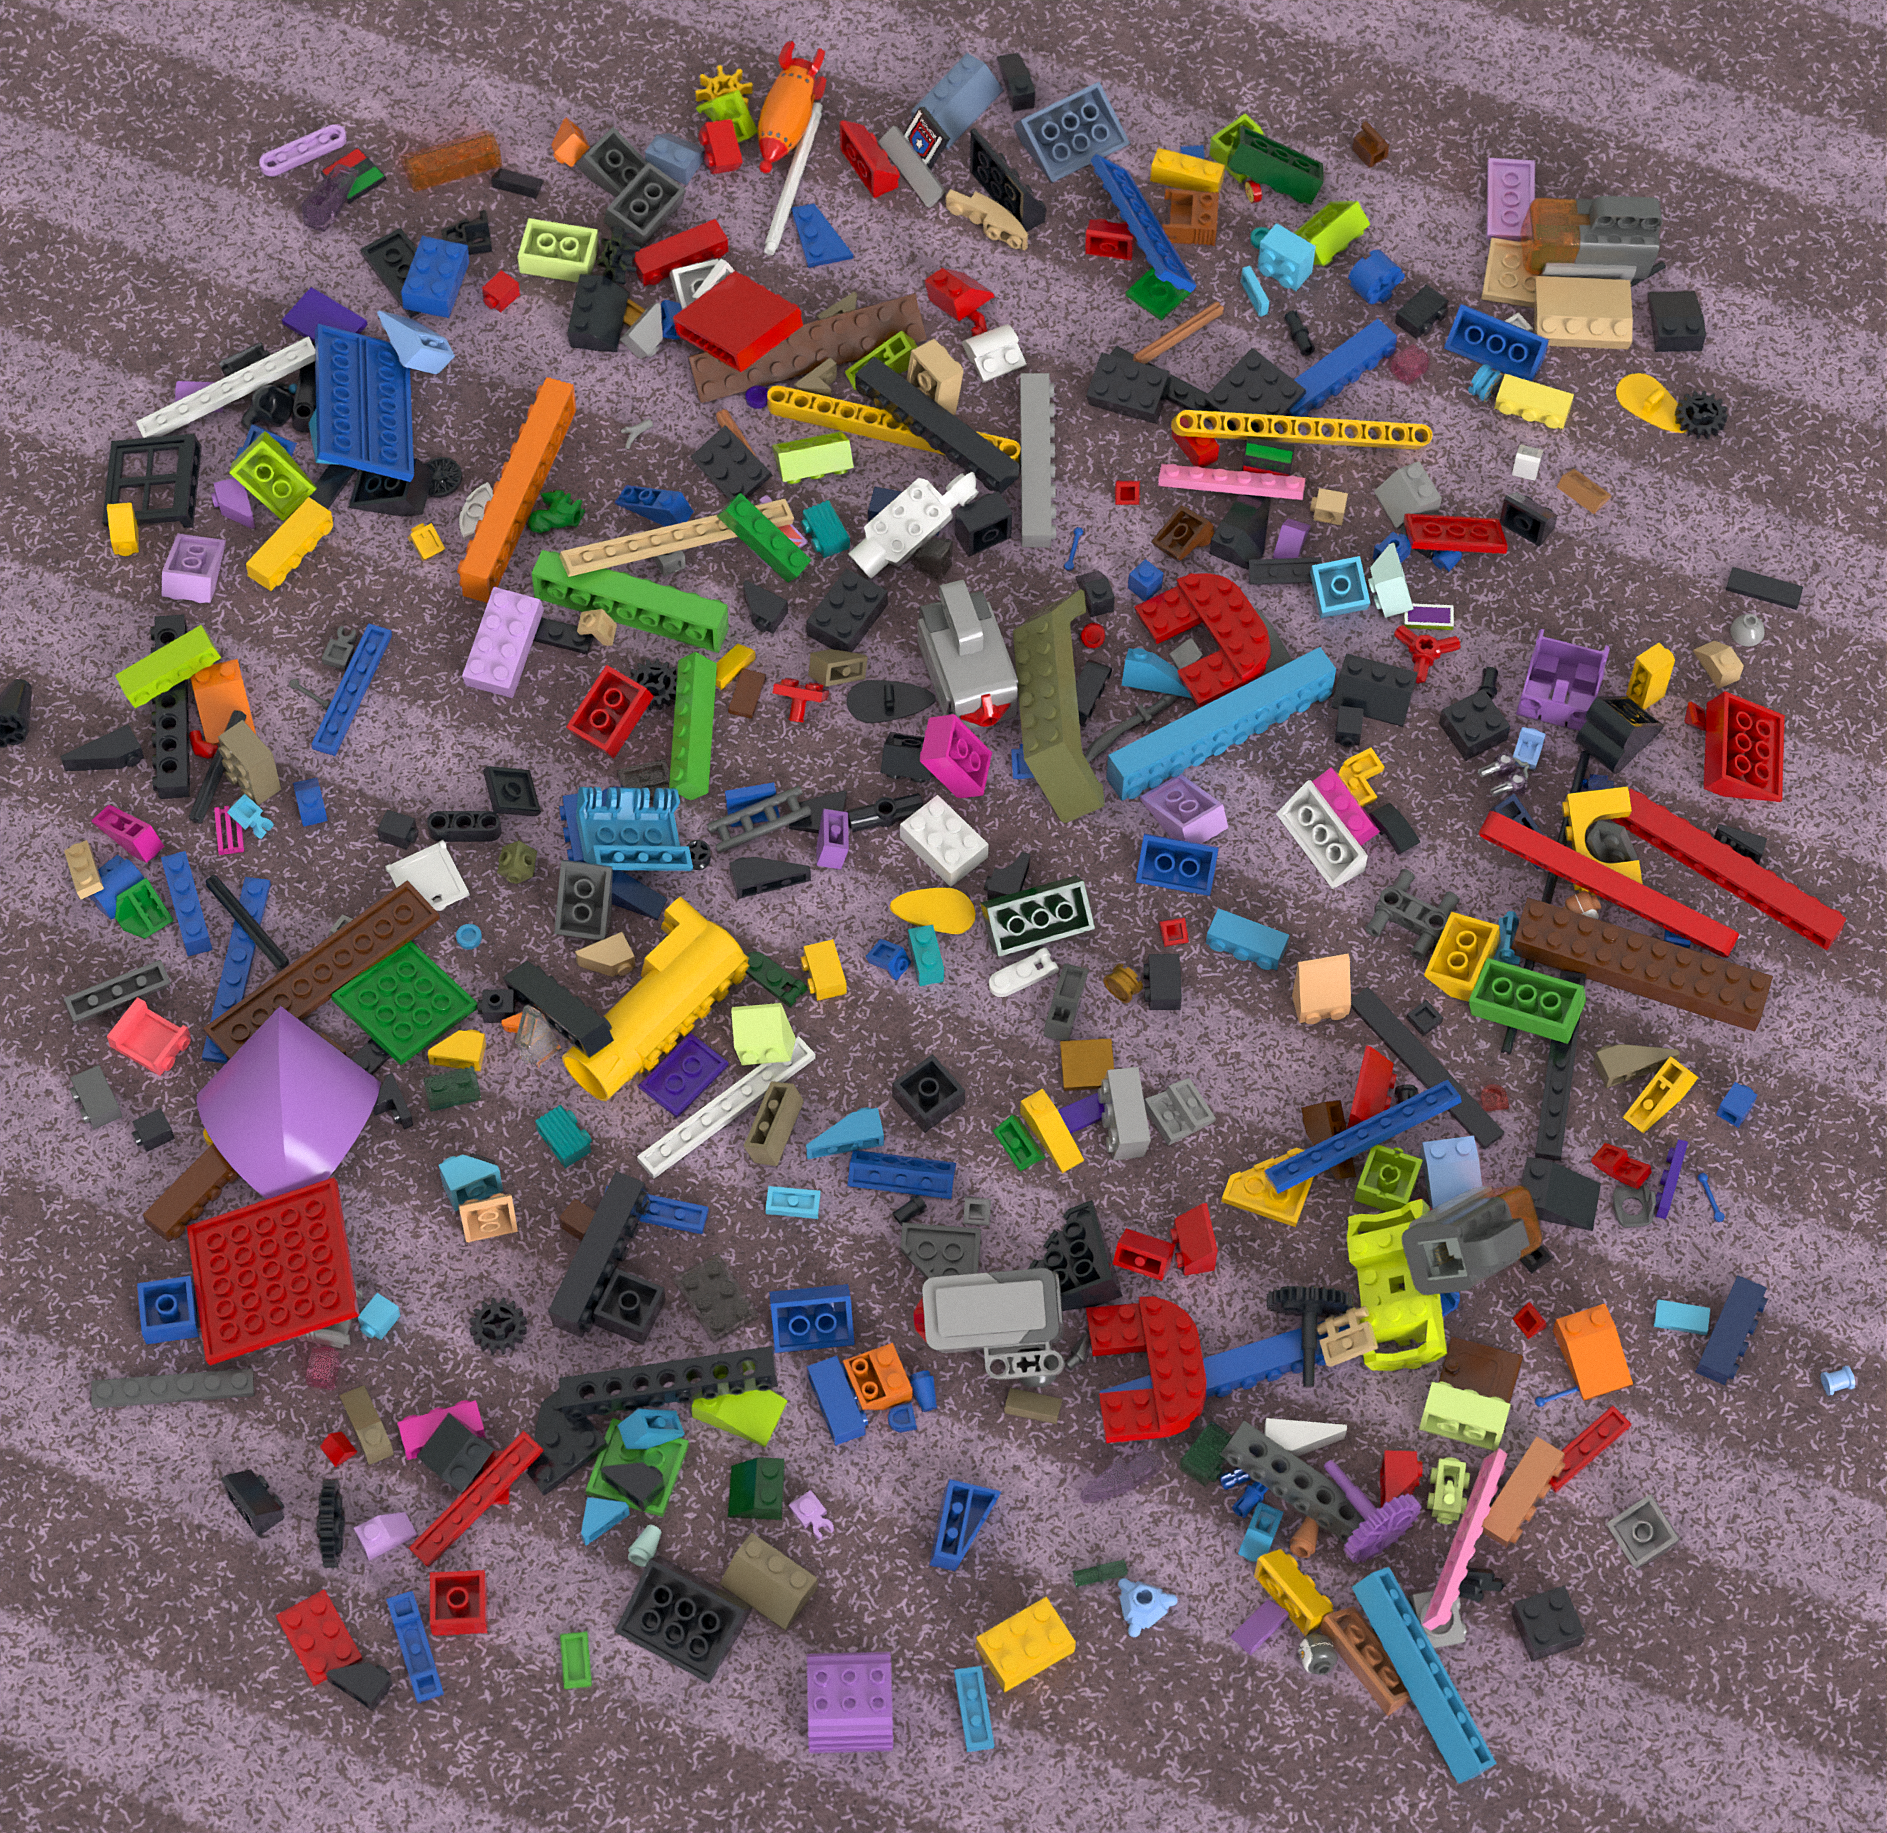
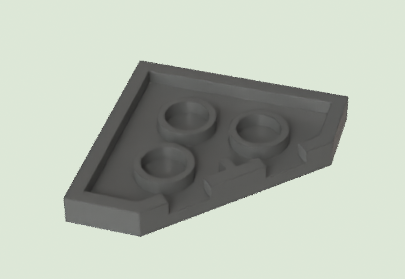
M902 1223L900 1251L927 1280L932 1277L978 1274L981 1228Z

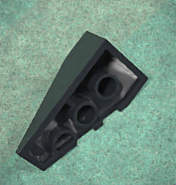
M1240 494L1211 539L1209 554L1248 570V560L1261 559L1264 554L1271 497Z

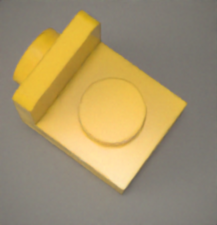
M421 523L411 529L412 533L407 537L409 542H413L422 561L445 550L432 523L427 526Z

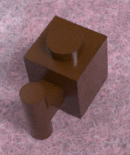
M1365 121L1360 127L1363 131L1358 132L1354 137L1352 151L1368 168H1371L1388 157L1389 144L1368 121Z

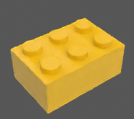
M1045 1597L976 1637V1649L1002 1690L1006 1692L1075 1651V1640L1048 1598Z

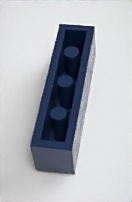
M1737 1275L1695 1373L1722 1385L1726 1384L1728 1378L1734 1379L1739 1365L1735 1363L1737 1356L1743 1357L1749 1345L1748 1342L1744 1341L1747 1333L1753 1335L1759 1322L1754 1317L1757 1311L1763 1312L1768 1298L1763 1297L1767 1287Z

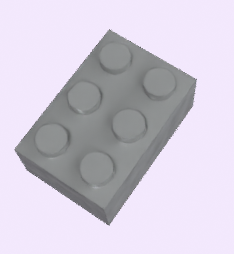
M1138 1067L1107 1070L1105 1078L1101 1080V1088H1098V1100L1100 1104H1104L1105 1110L1102 1113V1124L1104 1128L1108 1129L1109 1137H1106L1107 1152H1112L1113 1161L1144 1157L1151 1139Z

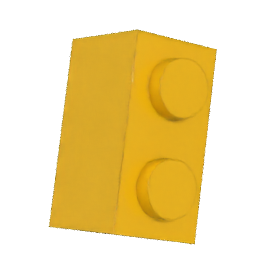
M834 940L804 946V956L800 957L803 971L809 972L810 978L807 979V985L810 994L815 993L817 1001L847 994L846 980Z

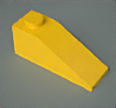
M1670 1056L1623 1118L1639 1131L1645 1133L1685 1096L1699 1077Z
M1043 1089L1021 1101L1020 1114L1062 1173L1084 1161L1061 1115Z

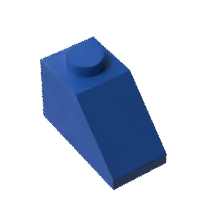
M318 778L294 782L293 786L303 827L328 821Z

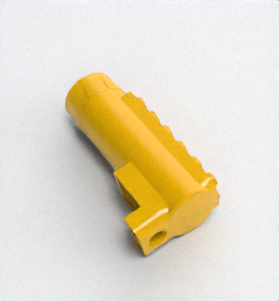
M682 897L677 898L665 910V918L661 929L668 936L645 957L641 973L643 978L604 1015L612 1027L610 1033L614 1041L590 1058L574 1046L562 1056L563 1064L573 1079L584 1090L600 1101L609 1100L637 1072L641 1075L646 1069L651 1071L658 1064V1057L663 1052L668 1054L676 1046L677 1042L675 1040L681 1034L684 1037L688 1035L695 1026L693 1023L698 1018L704 1019L712 1010L710 1006L716 1000L721 1002L728 995V988L733 983L735 985L741 983L747 975L745 971L749 967V957L744 954L736 940L721 926L704 918Z

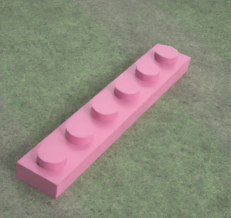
M1161 464L1158 486L1303 500L1305 478L1280 476L1270 473L1259 474L1247 471L1239 472L1201 468L1198 466L1187 467L1175 464Z

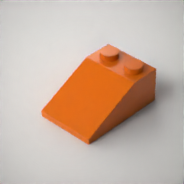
M238 659L213 664L190 677L206 742H210L212 745L219 744L218 736L224 733L234 710L242 711L246 714L245 723L256 734Z
M1605 1303L1556 1319L1552 1331L1583 1401L1633 1385L1616 1326Z

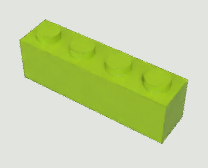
M199 625L119 672L115 677L127 699L134 708H137L159 694L170 690L171 687L181 681L189 679L193 674L205 667L211 666L214 662L221 659V656L209 634L202 625Z

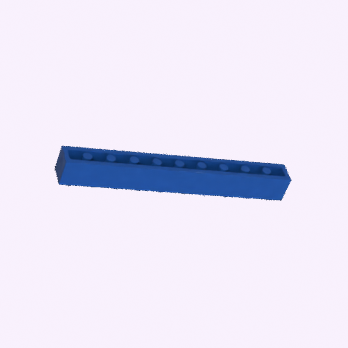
M1347 1324L1340 1327L1339 1332L1349 1329L1350 1325ZM1302 1328L1203 1358L1207 1382L1206 1401L1208 1397L1214 1395L1225 1397L1231 1394L1233 1389L1239 1387L1250 1389L1256 1386L1258 1381L1265 1379L1269 1382L1278 1380L1282 1377V1374L1290 1371L1294 1374L1303 1372ZM1317 1331L1315 1363L1318 1366L1326 1365L1319 1340L1329 1337L1328 1332L1320 1335ZM1149 1375L1101 1390L1099 1393L1152 1388L1151 1377Z

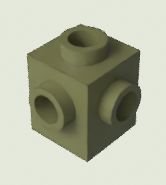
M519 840L503 846L499 856L497 873L505 877L508 882L515 884L532 878L535 872L538 851Z

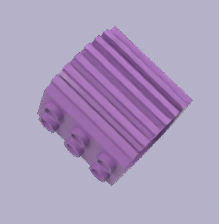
M891 1652L807 1654L809 1754L893 1751Z

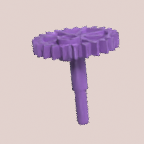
M1333 1460L1328 1461L1324 1465L1332 1479L1346 1494L1345 1497L1365 1520V1522L1359 1524L1360 1527L1352 1532L1354 1535L1350 1536L1347 1539L1349 1542L1344 1545L1346 1547L1344 1551L1353 1563L1356 1562L1358 1564L1361 1561L1364 1563L1368 1558L1371 1560L1376 1554H1381L1385 1548L1388 1549L1393 1542H1397L1400 1536L1405 1535L1406 1529L1413 1526L1411 1523L1418 1519L1417 1515L1421 1513L1420 1509L1422 1507L1413 1495L1407 1494L1405 1496L1401 1495L1399 1498L1395 1497L1389 1503L1386 1502L1381 1509H1376L1361 1489L1351 1482Z

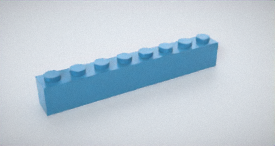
M1390 1567L1375 1571L1352 1586L1358 1602L1364 1609L1371 1626L1377 1633L1384 1650L1389 1655L1397 1674L1402 1679L1411 1700L1415 1703L1424 1724L1428 1727L1437 1748L1442 1753L1458 1784L1477 1777L1497 1764Z

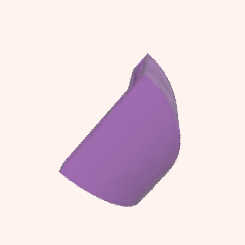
M279 1006L197 1094V1108L208 1135L227 1162L259 1194L266 1199H270L329 1178L345 1157L368 1120L377 1100L381 1082L283 1007Z

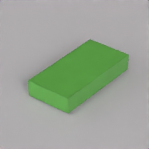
M588 1632L560 1634L564 1689L592 1686Z

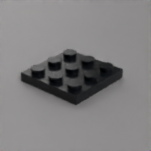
M1251 348L1204 397V400L1217 412L1285 416L1306 394V389L1254 348ZM1251 422V429L1259 433V425L1256 422Z

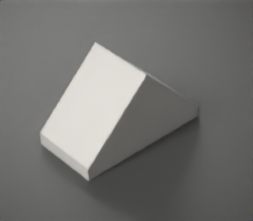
M1520 444L1512 475L1535 481L1543 450Z

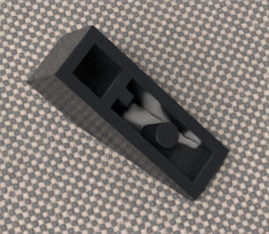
M1013 53L997 56L1012 112L1035 108L1036 92L1031 75L1021 55Z
M128 724L60 756L65 771L122 769L126 766L133 767L144 758L142 748Z
M741 857L729 863L730 876L737 899L811 881V870L807 865L760 857Z

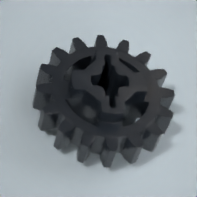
M1696 390L1693 391L1692 397L1686 393L1684 399L1678 401L1674 414L1677 416L1675 423L1681 424L1679 430H1688V437L1696 434V439L1698 440L1701 435H1704L1706 439H1709L1711 433L1717 436L1719 430L1723 431L1728 418V414H1726L1727 406H1721L1723 400H1715L1714 393L1706 396L1705 390H1703L1702 395H1698Z
M647 659L646 665L643 666L638 663L637 670H630L631 677L628 678L637 683L642 679L643 681L640 682V685L647 688L654 696L648 705L649 711L652 710L653 706H657L659 710H662V704L665 703L669 707L671 706L670 699L676 700L677 673L675 667L669 669V662L666 661L661 665L659 659H656L655 663L651 664L650 660ZM670 682V686L668 690H666L665 687H667L668 683Z
M494 1297L491 1298V1304L489 1305L484 1301L481 1302L482 1310L475 1308L473 1310L475 1317L469 1319L472 1326L469 1330L470 1335L474 1336V1344L481 1343L480 1347L483 1352L490 1348L491 1355H494L496 1350H500L502 1355H505V1348L508 1347L514 1351V1343L522 1344L523 1338L521 1335L527 1334V1328L525 1327L527 1319L523 1316V1309H516L515 1301L510 1302L509 1305L506 1304L504 1297L500 1303H496ZM500 1323L501 1328H496L495 1324Z

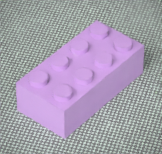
M493 587L462 675L466 686L513 698L544 611L540 599Z

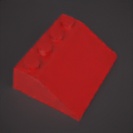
M1726 691L1707 702L1704 789L1723 797L1782 802L1785 715Z

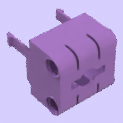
M1541 629L1538 632L1536 646L1531 657L1516 715L1538 720L1539 715H1541L1540 721L1562 727L1565 726L1567 721V728L1580 731L1586 722L1585 716L1589 707L1596 699L1598 692H1600L1610 648L1605 645L1604 652L1543 637L1544 629ZM1554 689L1552 700H1549L1550 691ZM1567 691H1568L1569 694H1570V697H1569L1568 704H1565L1564 701H1565L1566 693H1567Z

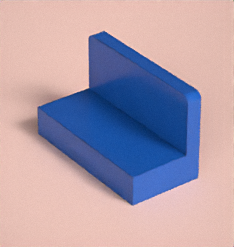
M774 782L725 791L728 815L776 795ZM776 805L773 808L775 810L777 817L779 818L778 806ZM764 811L750 816L753 824L768 821ZM738 821L730 826L738 827L743 825L741 821Z

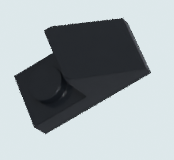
M391 1073L387 1075L379 1091L373 1111L374 1115L377 1116L390 1110L395 1123L401 1122L405 1130L413 1126V1120L395 1078Z

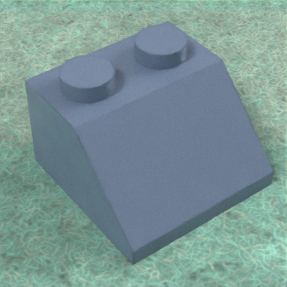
M665 133L655 136L645 151V160L671 179L687 185L704 161L705 150L673 134Z

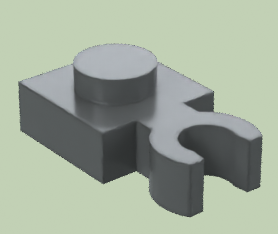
M340 626L337 630L338 640L330 639L321 658L322 664L346 670L354 653V646L351 644L357 639L356 630L353 629L349 636H344V627Z

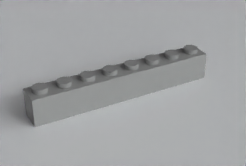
M1021 373L1022 547L1051 548V539H1056V525H1051V519H1056V504H1051V498H1055L1056 491L1055 484H1051V478H1055V463L1050 462V458H1055V443H1050V437L1055 436V423H1050V417H1054V403H1050V397H1054V383H1049V373Z

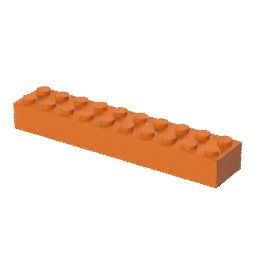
M546 377L544 384L539 385L535 404L530 405L526 424L522 423L519 430V439L511 447V457L502 467V477L494 485L493 497L491 501L488 500L484 508L485 515L482 520L477 522L475 528L476 535L473 540L468 542L467 555L464 560L461 559L459 562L457 573L460 574L459 586L462 587L463 596L488 603L493 587L498 588L575 415L576 402L573 384Z

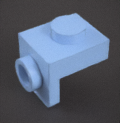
M1522 727L1512 758H1517L1522 763L1527 762L1530 766L1529 769L1535 771L1546 734L1534 728ZM1512 762V764L1520 766L1517 762Z

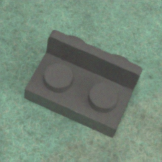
M1598 820L1595 827L1589 832L1587 841L1595 859L1604 863H1610L1611 860L1620 863L1636 861L1638 859L1624 826Z

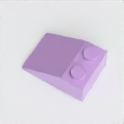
M177 534L162 570V596L170 597L174 600L185 599L197 603H210L215 592L226 540Z
M1182 774L1169 779L1140 796L1141 802L1173 839L1202 844L1228 828L1223 804Z

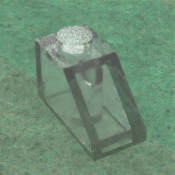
M527 1004L523 1008L515 1043L520 1050L518 1055L521 1060L527 1065L532 1064L540 1069L557 1055L562 1048L542 1013Z

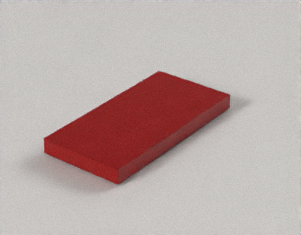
M1424 514L1404 515L1403 522L1412 549L1507 553L1508 545L1499 519Z

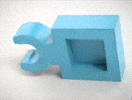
M246 794L227 812L245 830L251 826L254 834L260 839L267 833L263 828L269 831L274 826L271 820L260 816L263 810Z

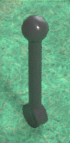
M292 679L289 682L292 689H298L320 703L325 710H328L331 704L329 700L324 701L299 684L297 679Z

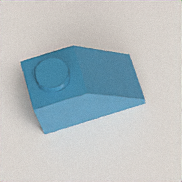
M638 1409L618 1424L626 1449H648L685 1435L677 1412L671 1410Z
M1258 1502L1238 1554L1252 1562H1257L1260 1556L1267 1554L1284 1512Z

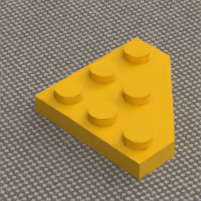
M1294 1148L1278 1158H1270L1254 1165V1168L1242 1173L1239 1171L1230 1175L1221 1202L1296 1227L1314 1176L1277 1194L1267 1180L1264 1170L1304 1150Z

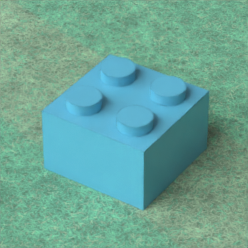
M1276 223L1260 242L1257 268L1264 276H1271L1278 280L1283 287L1297 291L1312 273L1316 246Z
M1360 556L1312 565L1310 576L1320 618L1368 609L1370 599Z

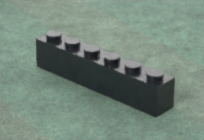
M527 960L502 977L507 988L514 989L515 999L588 1058L614 1041L610 1033L612 1027L604 1016L600 1018L591 1006L586 1007L578 996L573 997L564 985L562 987L559 986L555 978L551 975L548 977L539 965L535 967Z

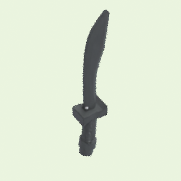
M1165 694L1158 702L1147 709L1143 707V703L1136 706L1135 716L1113 727L1090 744L1085 753L1087 762H1090L1106 750L1119 735L1141 722L1145 724V728L1151 725L1152 717L1166 707L1169 708L1177 700L1176 695Z

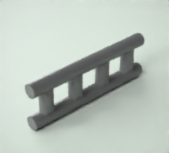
M795 786L708 823L707 826L710 833L718 831L722 842L715 844L719 854L812 815L809 806L801 808L796 798L803 794L800 786ZM787 801L792 812L778 818L773 807ZM764 811L768 822L755 828L750 816ZM741 821L745 832L731 838L727 826Z

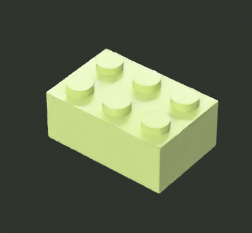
M528 218L518 254L520 273L578 282L580 274L591 275L599 249L598 229Z
M1432 1382L1419 1430L1496 1451L1503 1435L1511 1404L1505 1403L1503 1399L1498 1397L1488 1398L1481 1396L1474 1390L1453 1388L1452 1385L1446 1382Z

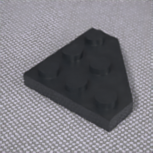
M560 1388L541 1402L534 1441L544 1451L528 1466L527 1474L545 1496L609 1446L586 1416L581 1419H565L561 1408Z

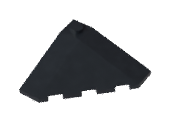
M1091 1200L1068 1209L1063 1216V1219L1067 1220L1063 1231L1058 1233V1231L1053 1230L1043 1245L1047 1249L1043 1260L1038 1261L1034 1259L1028 1269L1045 1268L1051 1272L1058 1273L1061 1287L1062 1311L1099 1306L1122 1297L1118 1276L1114 1265H1112L1113 1261L1094 1202Z

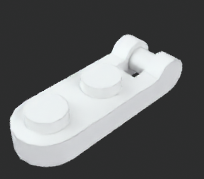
M1042 948L1034 955L992 974L989 979V989L997 997H1006L1056 974L1059 971V967L1055 962L1051 961V954L1048 949ZM1041 962L1043 968L1037 970L1035 965Z

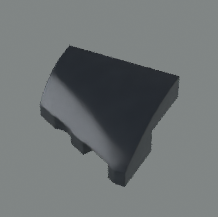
M487 210L479 211L480 217L472 221L465 218L456 225L442 229V240L468 245L469 255L492 252ZM478 238L484 239V240H481V241H478V242H474V243H473V241H474L475 239H478Z

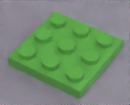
M612 1418L604 1439L609 1446L598 1455L586 1488V1495L604 1500L626 1502L630 1508L642 1511L602 1480L601 1469L604 1466L643 1462L648 1467L653 1465L661 1471L665 1487L644 1512L663 1517L689 1447V1441L677 1438L648 1449H626L618 1424L622 1421Z

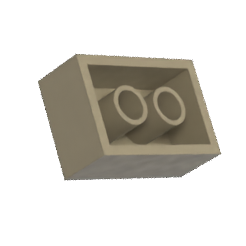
M243 720L218 736L220 743L218 749L224 758L222 764L227 770L225 776L232 785L238 784L241 788L240 793L242 796L246 794L255 804L260 805L281 790L273 753Z

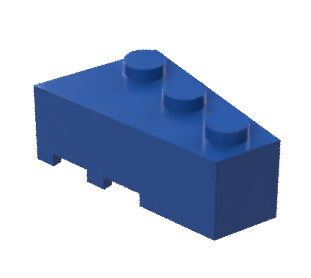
M949 1479L943 1491L929 1562L930 1566L956 1571L1002 1493L1001 1491Z

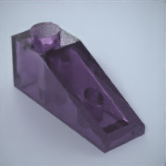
M337 164L301 203L304 226L322 232L328 229L337 219L359 174L357 169Z

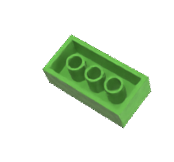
M1490 958L1486 959L1469 999L1471 1015L1566 1044L1569 1043L1586 1002L1585 990L1582 985Z

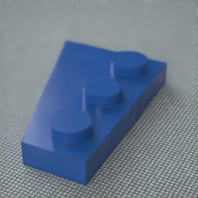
M814 203L791 208L808 268L854 259L853 253Z

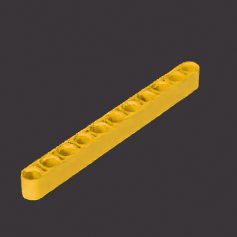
M773 386L767 392L768 410L773 415L945 455L939 450L933 449L922 437L914 435L906 425L898 423L886 410L784 386ZM977 432L1005 454L1013 455L1009 457L1020 464L1021 447L1016 441Z
M1184 410L1176 415L1171 422L1173 432L1180 436L1247 440L1249 436L1275 442L1393 449H1421L1430 443L1433 436L1431 429L1423 424ZM1180 418L1188 420L1189 428H1183L1180 425ZM1204 419H1208L1212 422V430H1208L1204 427ZM1230 420L1235 423L1236 431L1228 429L1227 421ZM1251 422H1256L1259 425V433L1251 429ZM1275 423L1282 426L1283 434H1278L1274 430ZM1298 425H1303L1306 428L1307 433L1305 436L1298 432ZM1322 426H1325L1329 429V437H1326L1322 434ZM1346 427L1352 430L1353 438H1348L1345 435L1344 430ZM1368 429L1375 431L1377 435L1376 440L1369 437ZM1392 430L1400 435L1399 441H1395L1392 438ZM1415 432H1419L1423 436L1422 443L1415 439Z

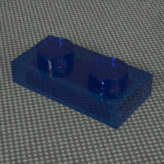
M1590 774V779H1583V789L1604 790L1614 788V781L1608 780V775Z

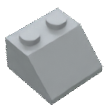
M1420 461L1398 469L1374 491L1396 530L1404 525L1405 514L1435 515L1440 510L1442 498Z

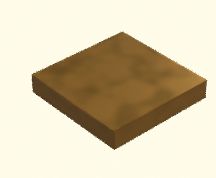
M1112 1039L1060 1041L1064 1091L1101 1088V1080L1105 1078L1107 1070L1114 1069Z

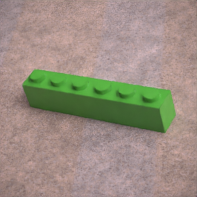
M697 652L678 660L669 788L677 789L678 794L688 800H694L708 793L717 663Z

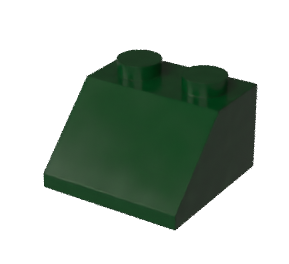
M757 1457L731 1466L728 1518L782 1520L785 1477L784 1458Z

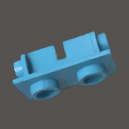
M1508 911L1503 918L1499 917L1498 925L1500 926L1501 942L1494 960L1510 965H1519L1520 957L1515 956L1514 950L1511 949L1520 921L1516 916V912Z

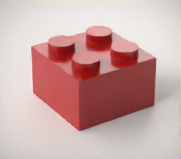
M485 1570L430 1572V1628L433 1636L488 1633L487 1578Z

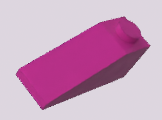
M108 805L91 820L94 825L128 853L145 863L153 859L165 847L151 825L111 805Z

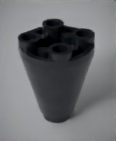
M15 679L0 693V748H5L7 744L19 745L25 741L29 733L32 687L26 680Z

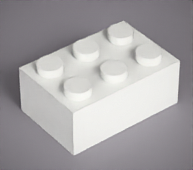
M938 795L900 824V838L950 887L988 858L989 844Z

